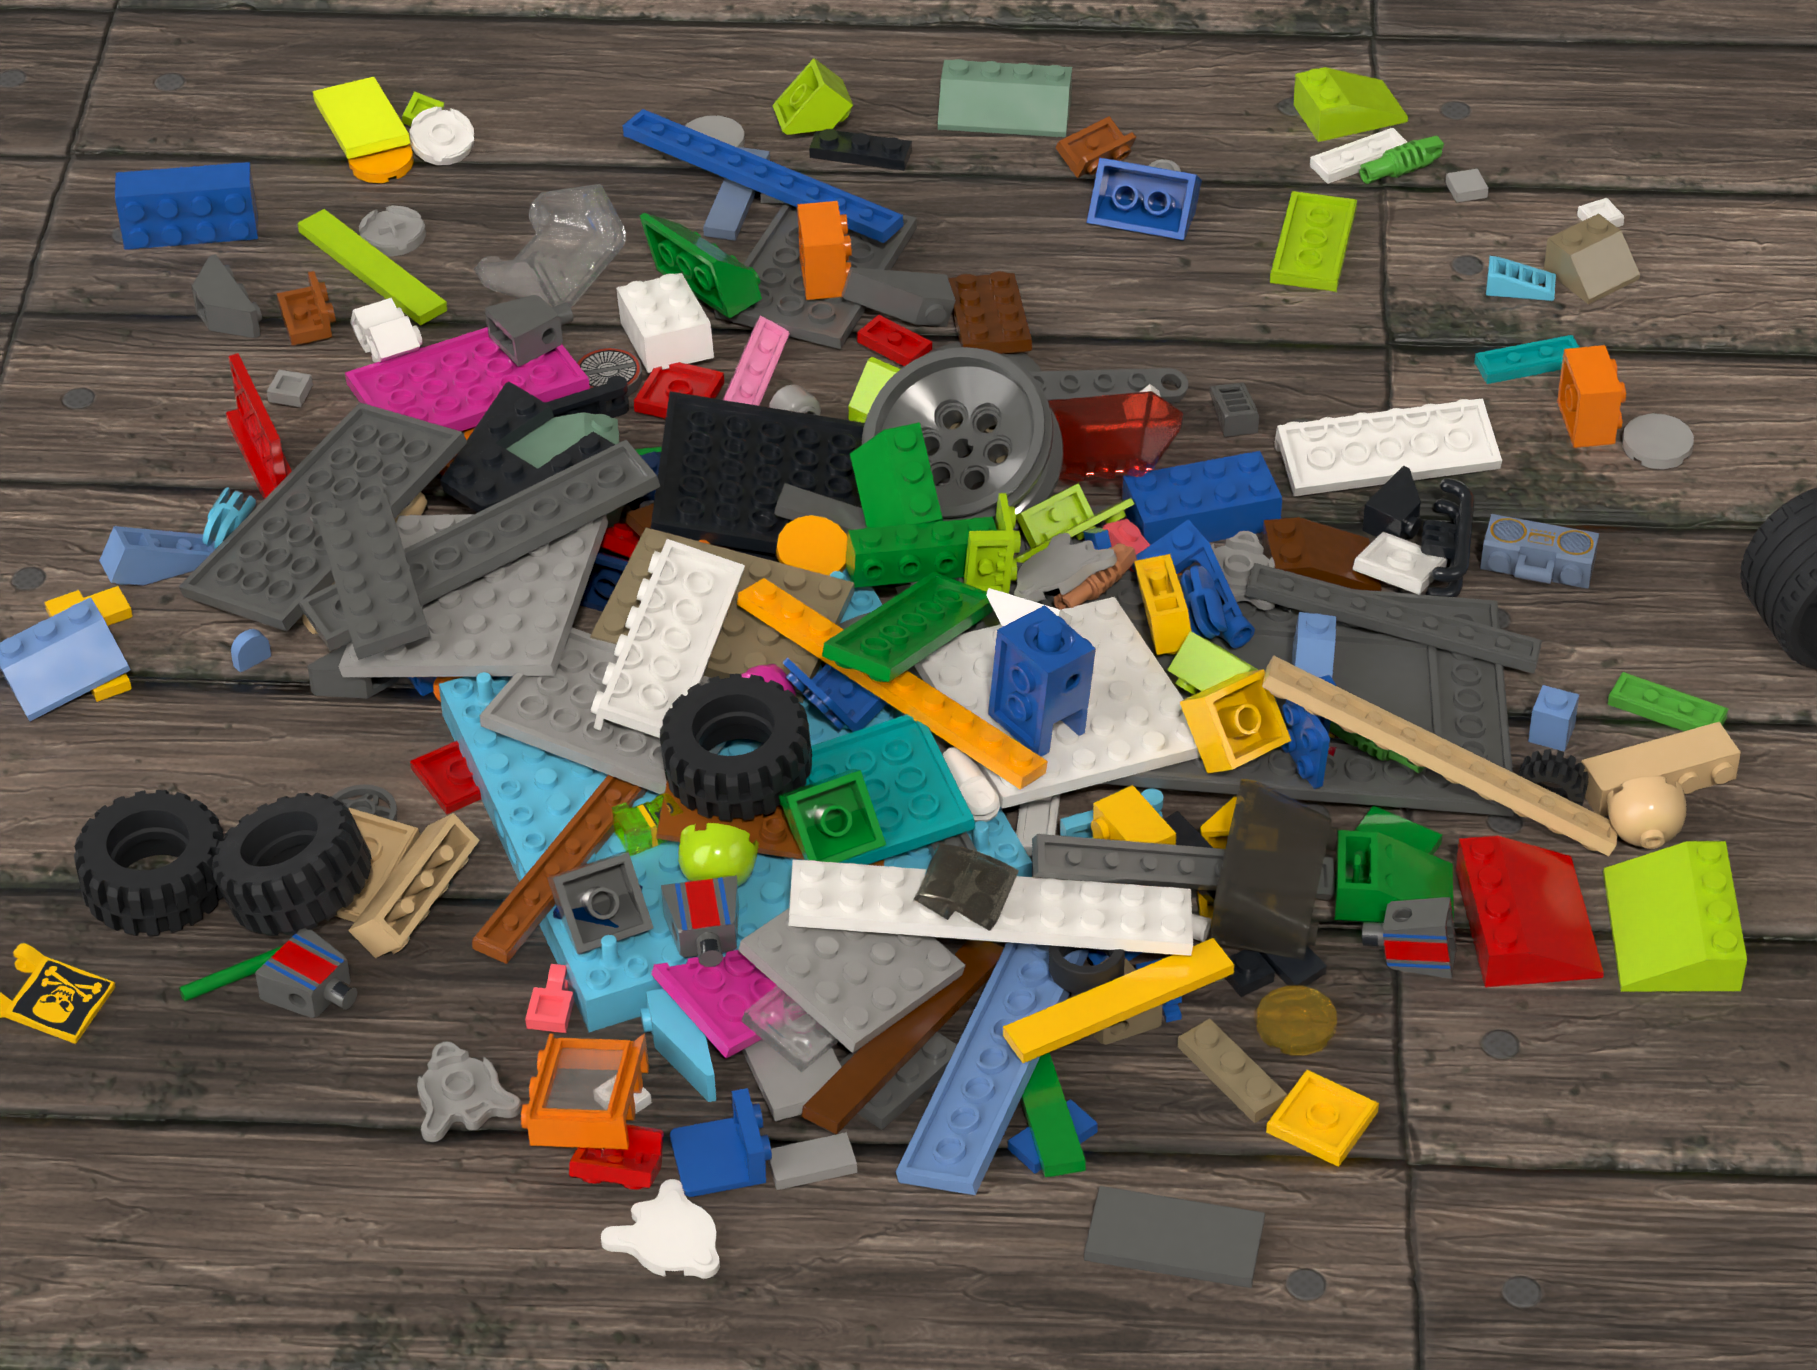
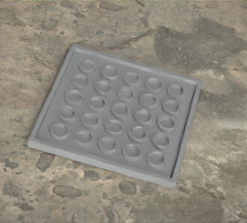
M474 514L399 516L396 525L403 548L405 549ZM606 514L577 530L549 542L545 546L517 558L511 563H507L483 575L479 579L466 583L450 591L448 594L422 605L430 636L360 660L357 658L351 641L347 644L338 666L342 677H477L482 672L489 673L491 676H514L516 673L524 674V676H555L608 525Z

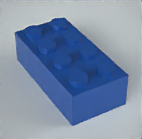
M250 162L116 172L115 201L124 250L258 239V212Z
M1260 451L1123 476L1122 501L1132 498L1134 505L1124 510L1126 518L1139 528L1141 535L1150 545L1188 519L1208 542L1234 537L1240 531H1249L1254 534L1262 533L1264 520L1281 519L1282 495Z

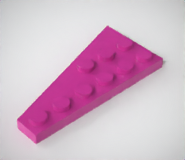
M738 950L726 952V956L723 957L721 963L713 967L701 965L698 957L689 958L686 964L669 967L666 962L654 964L651 975L725 1058L738 1053L808 1015L801 1006Z

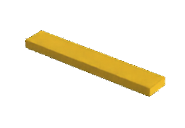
M1211 938L1193 946L1191 956L1173 954L1003 1026V1037L1021 1062L1025 1063L1234 974V964L1215 939Z

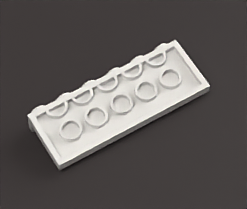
M1483 398L1474 400L1461 399L1444 404H1425L1421 407L1406 409L1393 408L1383 412L1357 413L1353 416L1338 418L1325 417L1320 420L1300 423L1289 422L1285 425L1277 426L1274 443L1276 451H1281L1293 496L1383 485L1403 465L1410 468L1413 480L1495 470L1500 469L1502 464V458Z
M669 539L666 540L661 553L654 551L648 568V572L652 573L651 579H643L637 595V600H640L641 604L639 608L632 606L625 625L630 631L627 636L624 634L620 635L614 651V656L619 657L617 663L609 662L602 681V684L607 685L605 692L597 691L591 707V713L596 714L594 729L601 731L605 720H609L660 738V728L663 726L662 720L668 709L672 708V703L681 694L686 696L688 694L687 690L690 687L701 683L743 575L745 565Z

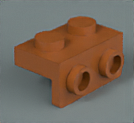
M1108 116L1060 140L1055 148L1075 176L1079 178L1087 173L1090 175L1096 174L1099 158L1116 161L1125 159L1132 152L1130 148L1137 137L1133 132L1124 136L1111 117Z
M315 271L308 272L310 287L276 293L291 345L310 343L332 337L330 323L336 322L333 305L331 302L325 303L329 301L325 282H318Z

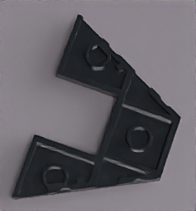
M508 381L467 439V444L452 461L440 482L444 492L478 513L615 444L593 431L562 453L554 456L540 468L534 467L508 451L507 448L554 417L550 405Z

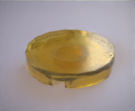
M1284 986L1272 990L1262 998L1257 1009V1031L1262 1040L1270 1047L1273 1044L1281 1048V1052L1288 1055H1308L1321 1051L1328 1045V1041L1336 1033L1337 1013L1334 1005L1324 994L1306 986Z

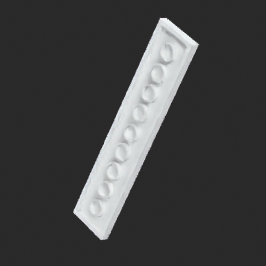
M793 860L788 926L1106 950L1123 949L1124 951L1187 956L1192 954L1191 889L813 860Z

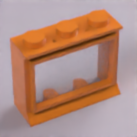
M550 1033L545 1050H539L537 1077L532 1076L530 1079L529 1104H523L521 1111L522 1128L528 1129L530 1146L628 1149L629 1138L626 1120L634 1121L635 1119L634 1093H642V1073H648L649 1071L645 1033L635 1041L554 1038V1034Z

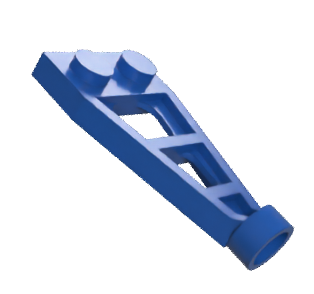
M1189 519L1136 555L1137 560L1170 554L1176 574L1194 562L1199 563L1210 573L1216 590L1225 602L1222 607L1228 630L1225 632L1220 631L1218 636L1226 640L1232 648H1239L1245 645L1253 637L1255 628L1243 616L1210 543ZM1133 563V565L1131 566V568H1132V569L1135 571V573H1136L1135 565H1134V563Z

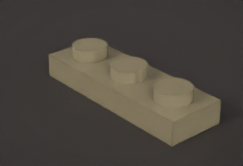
M1210 1018L1178 1037V1048L1254 1123L1276 1111L1287 1097V1093Z

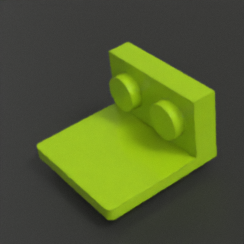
M998 493L995 519L997 531H969L964 583L986 592L990 588L1009 594L1010 582L1017 579V562L1013 557L1014 553L1020 552L1021 540L1020 532L1013 530L1016 524L1015 507L1008 505L1006 493Z

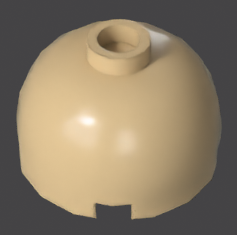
M1642 776L1623 782L1621 784L1622 791L1618 792L1615 796L1612 790L1608 794L1606 803L1611 824L1619 837L1629 844L1647 849L1661 847L1664 843L1673 839L1681 831L1686 818V799L1681 784L1675 781V787L1667 784L1666 777Z

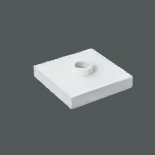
M1382 532L1355 558L1353 570L1420 595L1434 580L1431 575L1432 570L1435 567H1446L1448 559L1422 553L1420 545Z

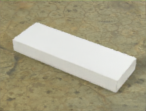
M1390 128L1312 156L1310 167L1329 184L1359 173L1361 164L1381 158L1386 150L1407 143V141L1394 128Z

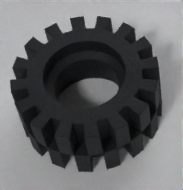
M1544 749L1543 756L1539 751H1535L1531 757L1526 756L1520 766L1519 776L1583 806L1589 783L1588 771L1584 772L1585 766L1582 762L1575 765L1576 757L1570 755L1566 759L1563 757V751L1558 750L1557 755H1552L1551 749ZM1542 782L1555 783L1562 788L1549 787Z

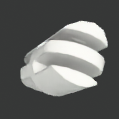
M956 747L947 749L943 753V757L975 822H988L997 816L1000 809V799L997 791L970 756Z

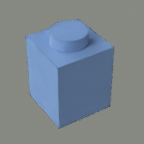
M1542 685L1532 710L1528 742L1565 752L1575 727L1579 694Z

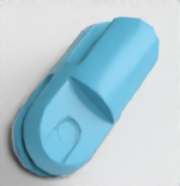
M225 488L207 516L208 522L204 529L203 543L209 547L215 540L214 548L216 549L252 513L256 506V499L249 495L241 507L243 493L236 490L229 499L230 488Z

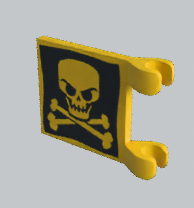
M19 944L13 952V956L17 958L15 968L21 972L32 974L13 1001L0 992V1018H8L76 1044L115 989V982L46 957L28 944Z

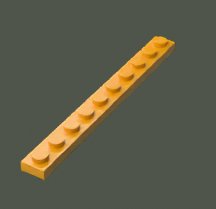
M763 578L738 593V606L905 715L908 714L913 717L914 721L917 722L918 720L926 725L931 732L1020 790L1046 773L1047 760L911 672L905 671L890 682H879L871 679L866 673L856 669L842 668L835 661L822 657L824 642L844 629L767 579Z

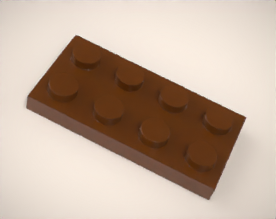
M997 271L990 275L974 276L962 274L957 277L948 278L956 299L953 314L961 347L984 349L1000 354L1032 351V338L1015 273Z

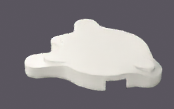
M676 1179L664 1181L655 1199L639 1202L632 1206V1219L636 1222L634 1225L610 1226L601 1233V1244L605 1250L631 1254L638 1259L642 1266L661 1276H666L665 1271L684 1270V1276H696L707 1279L713 1277L720 1268L719 1256L716 1252L717 1234L715 1223L703 1208L693 1204L686 1198L681 1182Z

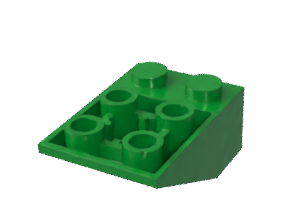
M1338 830L1335 858V920L1384 922L1387 904L1391 901L1450 897L1454 921L1453 863L1379 832Z

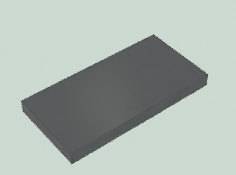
M1099 1186L1085 1246L1084 1261L1252 1288L1264 1228L1265 1213Z

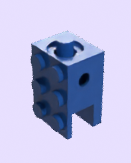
M1045 605L997 629L988 715L1022 745L1039 756L1050 752L1053 724L1060 720L1078 736L1084 734L1096 648L1092 646L1089 640L1083 638L1072 629L1063 618L1057 616Z

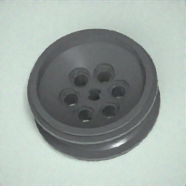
M958 347L926 354L895 373L880 390L869 410L864 424L862 445L884 429L920 422L927 453L934 448H939L934 455L928 456L943 521L993 517L995 523L998 493H1006L1008 505L1014 506L1015 513L1018 514L1051 497L1059 480L1063 463V440L1054 412L1049 406L1043 389L1030 372L1019 363L1000 353L978 348ZM962 422L960 427L956 429H950V427L954 423ZM989 426H996L992 432L983 433ZM1008 456L1003 462L994 463L998 457ZM950 478L945 485L937 486L938 482L942 479ZM977 482H984L979 489L971 490L972 486ZM1017 519L1015 528L1013 529L1014 531L1021 530V527Z

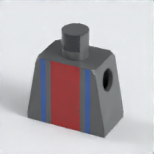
M737 875L661 885L664 918L679 955L683 957L698 956L701 965L713 967L720 964L723 960L722 952L734 951L737 948L739 921Z
M1451 898L1391 901L1387 904L1384 923L1364 922L1362 929L1363 946L1385 947L1387 966L1393 970L1452 978L1457 944Z
M300 929L255 972L261 1000L310 1018L318 1017L332 1003L344 1010L349 1009L354 1004L358 994L357 989L349 985L351 980L348 961L345 956L311 929Z

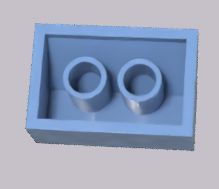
M91 597L0 642V669L29 722L130 671L120 648Z

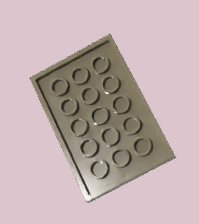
M646 527L590 635L592 639L617 644L621 634L628 635L630 629L625 627L632 606L639 608L641 601L637 600V595L643 579H651L652 573L648 572V568L654 551L661 553L666 540L669 539L745 565L743 575L704 676L709 678L719 676L720 679L730 678V674H742L751 667L776 664L788 675L791 671L782 663L788 657L812 680L823 660L738 606V593L765 578L839 626L854 594V582ZM793 685L798 701L803 703L805 696Z

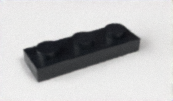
M825 129L815 132L809 152L810 158L905 171L912 153V141L895 137L887 138L864 133Z

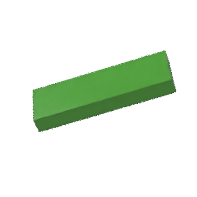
M1622 672L1610 692L1607 704L1682 731L1720 722L1723 726L1729 710L1726 707Z

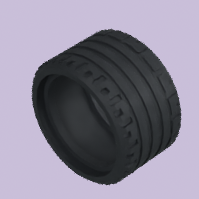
M1817 487L1789 500L1766 519L1750 541L1740 567L1741 585L1746 596L1790 659L1796 661L1797 664L1811 669H1817Z

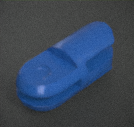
M1195 565L1190 570H1185L1181 575L1180 584L1188 608L1191 632L1205 639H1212L1220 635V631L1225 632L1228 630L1220 594L1216 591L1212 576L1203 566Z

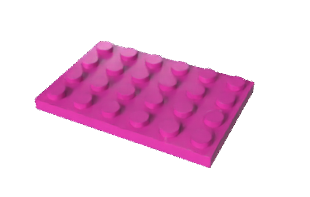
M488 327L426 346L417 351L380 363L376 362L345 372L347 385L360 403L458 431L476 428L508 381L545 403L590 389L589 378L562 344L518 367L489 337Z

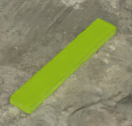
M325 209L298 222L299 233L385 299L392 298L397 308L400 307L407 316L419 325H423L447 311V302Z

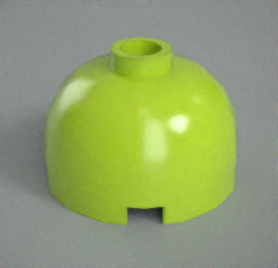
M707 823L706 830L695 831L696 824L689 825L682 830L678 862L682 873L689 881L737 875L739 887L752 875L759 843L757 840L754 843L749 842L750 834L745 830L718 823Z

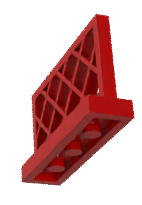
M239 353L229 356L237 409L226 412V418L263 499H265L292 470L283 454L280 437Z

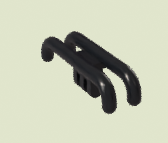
M1445 478L1441 481L1440 488L1444 492L1457 496L1460 499V506L1446 499L1436 500L1434 503L1435 510L1449 515L1454 520V524L1426 520L1423 523L1421 551L1426 555L1450 559V567H1435L1431 573L1434 580L1448 582V586L1445 588H1428L1425 595L1458 597L1463 587V576L1467 573L1469 567L1474 496L1468 486L1462 482Z

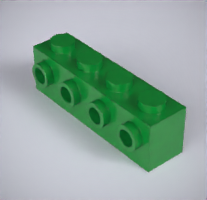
M993 517L848 530L845 564L850 580L854 582V588L918 582L932 572L949 578L964 577L969 531H997Z

